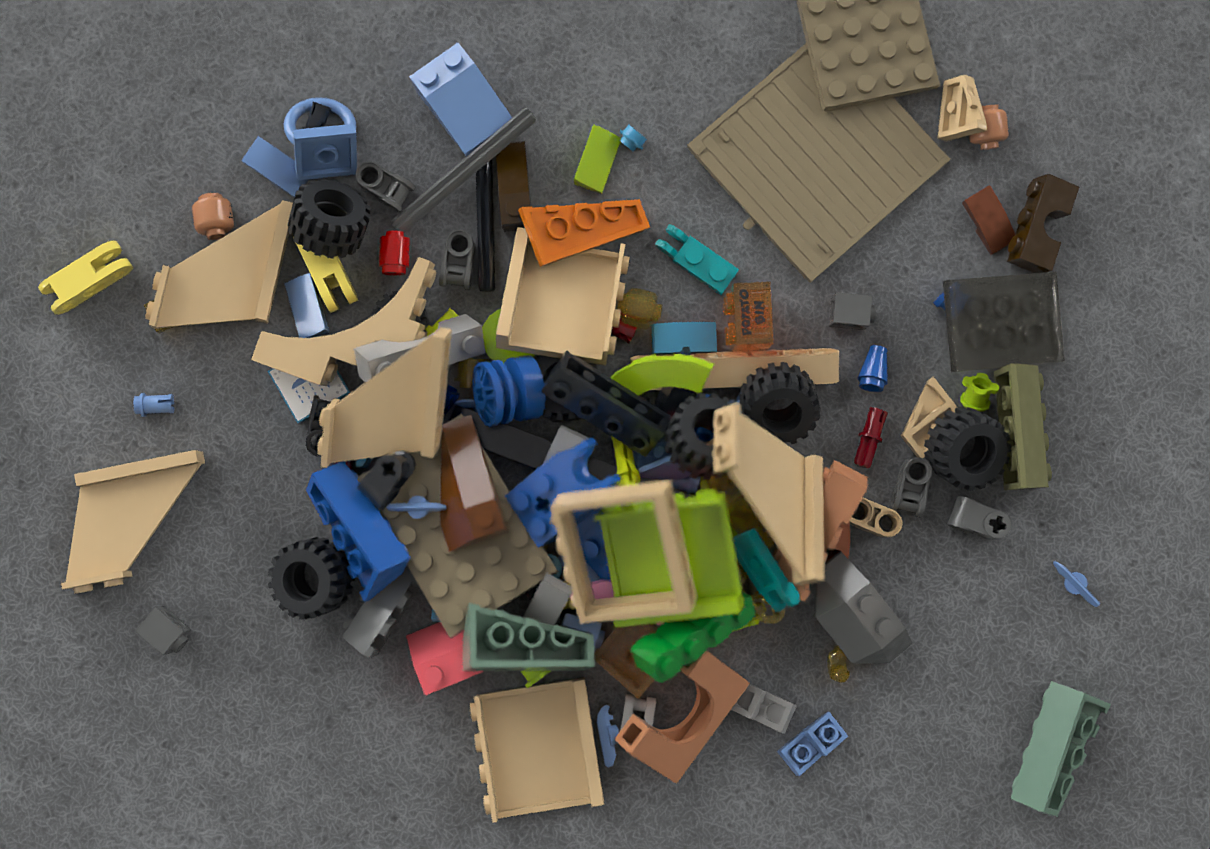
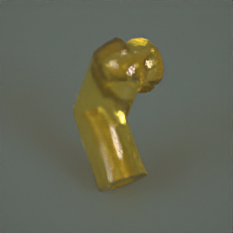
M836 645L827 656L828 674L831 679L838 683H843L848 680L850 672L847 670L846 656Z

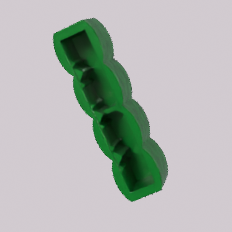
M742 591L744 605L740 613L662 623L656 632L646 634L632 646L631 652L636 666L657 682L669 680L680 671L683 665L696 661L705 653L707 648L720 644L729 636L732 630L744 627L753 619L756 612L751 596Z

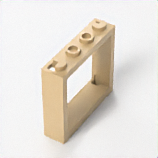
M671 480L558 495L550 507L553 515L550 521L552 525L556 526L558 533L557 549L559 554L564 557V576L566 582L571 585L573 593L571 598L572 607L576 606L580 623L692 612L697 595ZM653 501L674 591L594 599L573 510Z

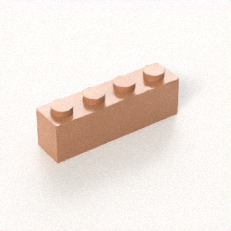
M836 460L833 461L829 469L823 468L824 562L827 557L826 550H834L842 533V528L839 527L840 524L847 525L867 490L866 476ZM777 546L772 556L788 579V582L793 583V568ZM794 584L800 594V599L806 601L810 594L809 584Z

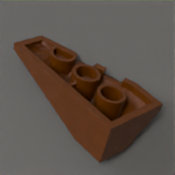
M472 415L442 425L440 503L447 505V509L440 511V524L450 553L510 533Z

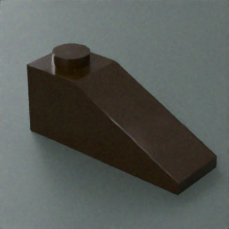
M525 141L511 142L496 155L501 225L504 232L517 231V227L525 228L518 210L521 207H531Z

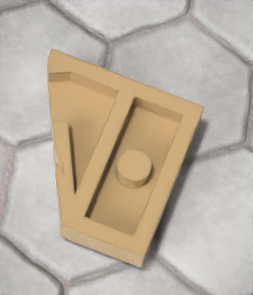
M961 75L945 80L938 139L949 141L987 131V124L974 78Z
M934 376L927 380L901 434V437L917 458H924V452L928 451L924 444L925 440L930 438V435L927 434L929 429H934L936 426L934 421L938 417L943 419L945 417L944 413L949 410L955 413V408H958Z

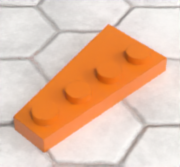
M640 199L606 201L595 204L576 203L575 205L565 206L546 205L545 207L535 208L531 206L521 207L518 210L540 267L650 228Z

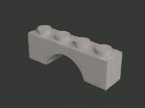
M467 314L438 322V328L452 329L449 365L485 353L482 325ZM429 336L408 342L379 340L354 348L359 377L367 382Z

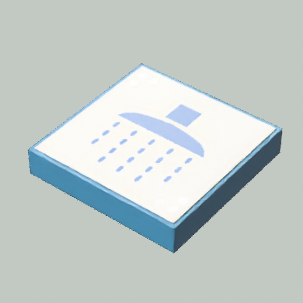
M274 368L268 371L298 424L309 419L314 395H318L322 400L332 401L334 398L341 400L348 396V393H351L338 370L332 382L329 381L327 386L312 383Z

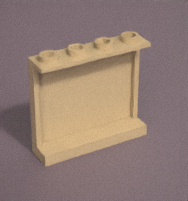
M517 227L496 332V348L561 358L567 350L584 362L606 365L608 354L614 355L617 337L611 336L612 327L618 328L621 310L615 309L616 301H623L625 283L620 282L621 274L627 275L630 257L624 256L625 244H621L619 253L590 249L540 267L526 229Z
M585 677L533 685L528 689L527 687L477 694L474 697L475 702L470 703L472 721H478L479 733L474 735L477 753L482 752L484 764L479 765L481 783H487L488 795L484 796V807L486 815L491 814L492 822H497L498 818L591 804L592 807L604 805Z

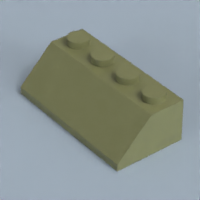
M1006 365L994 371L995 383L999 385V391L996 394L998 422L1005 427L1004 431L1010 436V440L1007 443L1011 444V452L1007 453V456L1010 457L1009 463L1004 464L1002 468L1005 470L1003 472L1004 491L1049 487L1048 481H1051L1052 478L1051 466L1046 462L1049 438L1047 433H1044L1043 421L1046 420V407L1044 403H1041L1040 394L1044 387L1043 375L1039 373L1038 365Z

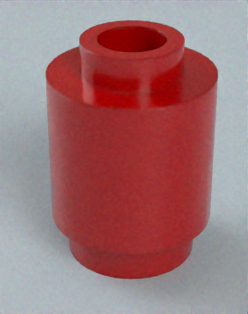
M386 231V236H381L379 241V267H382V274L391 276L406 275V268H409L410 238L404 237V232Z

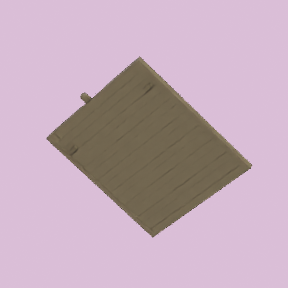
M807 43L687 145L692 155L731 198L736 200L750 217L744 222L743 228L750 230L754 225L758 224L769 240L810 283L951 160L894 97L823 111Z

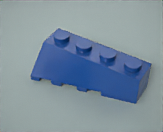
M345 461L312 473L306 491L323 524H330L332 526V541L337 551L344 550L350 564L347 570L352 579L358 577L364 590L360 592V595L365 603L403 573L410 557L406 546L399 542L392 532L389 521L383 518L375 505L358 490L357 474L350 470Z

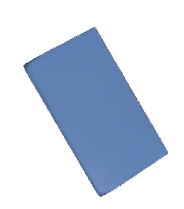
M307 273L284 283L299 338H313L330 333L320 295L311 274Z

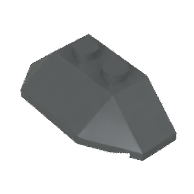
M839 551L824 564V580L816 583L814 617L852 664L890 663L912 645L909 634L901 621L869 580L842 552Z

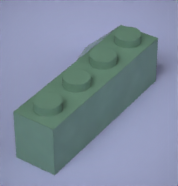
M472 603L468 604L463 634V671H585L595 667L594 635L557 625L552 626L538 622V620L510 615L507 612L483 608Z
M1051 681L1049 688L1043 695V706L1040 715L1034 721L1033 735L1029 746L1023 752V763L1019 775L1013 781V792L1010 799L1040 812L1058 816L1074 783V777L1071 773L1073 769H1077L1083 764L1087 756L1084 752V746L1089 737H1096L1100 726L1095 723L1101 712L1107 714L1111 704Z

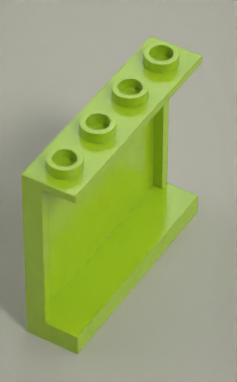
M714 489L697 492L694 497L684 498L683 494H674L697 595L692 612L614 620L615 627L741 612L744 599L725 492L715 493ZM653 501L638 502L627 506L613 505L602 507L603 509L594 516V520L601 523L614 597L674 591Z

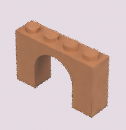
M707 650L699 659L690 664L683 665L680 669L682 673L695 682L697 689L694 707L681 723L669 729H657L633 714L615 738L629 754L676 784L750 684Z

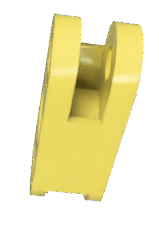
M297 245L330 313L339 310L337 301L331 291L338 286L341 287L349 304L358 301L355 290L338 256H334V259L327 258L324 255L319 257L314 255L312 251L307 252L302 249V245Z
M109 241L96 247L39 284L38 288L42 294L46 295L53 292L57 294L59 299L55 300L51 305L54 314L58 315L68 312L132 271L133 267L127 258L116 260L105 266L106 263L118 257L122 252L117 241Z

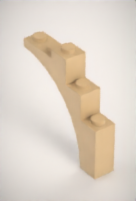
M418 257L409 278L395 297L374 316L353 328L333 335L313 338L283 337L261 331L251 360L312 383L327 386L328 382H332L336 376L338 365L335 363L337 359L357 366L354 348L379 340L408 342L427 337V332H424L425 325L415 322L416 316L420 317L425 308L426 299H423L426 288H431L434 283L436 270L433 269L435 264Z

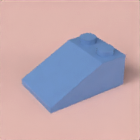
M456 43L409 76L421 99L465 156L473 152L512 118L478 67L459 43Z

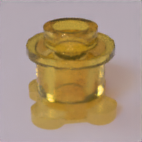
M469 358L459 361L458 374L454 381H460V388L473 389L472 375L474 367L479 362H489V360Z

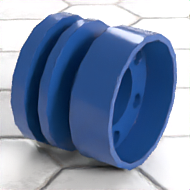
M532 356L511 357L504 363L501 360H492L491 363L479 362L476 364L472 375L473 397L480 419L486 426H497L499 423L508 424L513 418L517 421L537 419L543 414L546 395L541 393V390L544 386L541 370Z

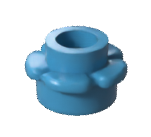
M628 124L624 131H619L623 135L620 141L634 152L636 148L643 149L642 145L647 139L631 125Z

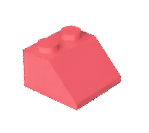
M438 622L406 636L413 666L425 696L484 672L463 671L464 631L450 638L441 622Z

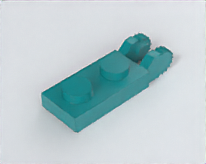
M669 224L665 229L667 233L684 245L677 252L666 241L658 239L655 246L672 258V262L722 295L739 269L692 236L688 237L683 231Z
M755 528L734 536L733 542L736 558L760 595H763L772 609L781 611L785 609L786 605L792 607L799 604L800 594L796 590L795 585L788 582V579Z

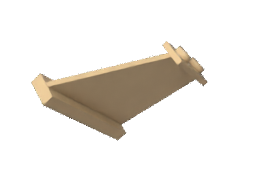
M282 200L279 205L174 267L170 268L163 265L161 273L156 272L153 281V290H157L154 302L149 301L145 319L150 320L149 326L159 329L245 320L268 323L288 240V220L293 203Z
M439 327L436 332L340 401V399L334 398L326 408L322 409L319 424L323 427V437L320 438L317 449L318 455H321V467L327 468L330 463L381 457L401 450L408 451L409 453L421 451V456L433 458L441 445L452 329Z
M738 403L716 410L714 418V472H729L793 568V584L806 585L823 581V457L817 455L802 456L740 413V404Z
M193 450L74 474L76 486L80 487L67 577L66 582L61 583L62 589H74V594L92 591L93 584L104 582L105 588L124 584L123 578L133 577L132 571L128 570L201 464H205L203 452Z

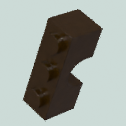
M1049 173L1034 178L1030 182L1026 191L1028 198L1025 207L1020 211L1017 218V224L1019 225L1016 235L1008 245V252H1010L1007 259L1008 263L1036 274L1053 270L1061 242L1047 235L1044 222L1047 216L1058 219L1071 215L1080 186Z

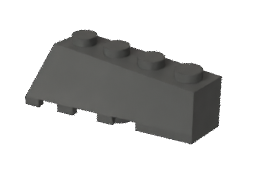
M407 565L399 577L371 600L364 603L361 597L359 601L363 605L357 614L352 612L343 625L346 631L342 637L368 659L379 654L420 589Z

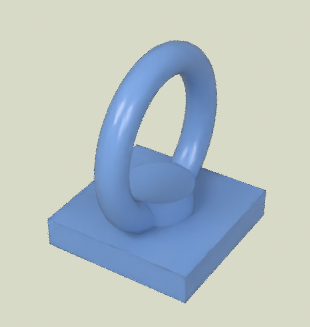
M311 98L297 103L286 114L284 132L288 140L294 145L297 180L356 174V120L352 112L340 102L328 98ZM312 102L332 108L330 112L340 116L344 122V125L296 129L297 120L301 115L311 110Z

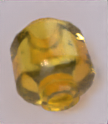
M630 288L627 293H624L623 301H619L617 309L621 310L620 316L623 323L647 330L651 327L653 321L659 322L663 305L657 304L658 297L656 293L638 288Z

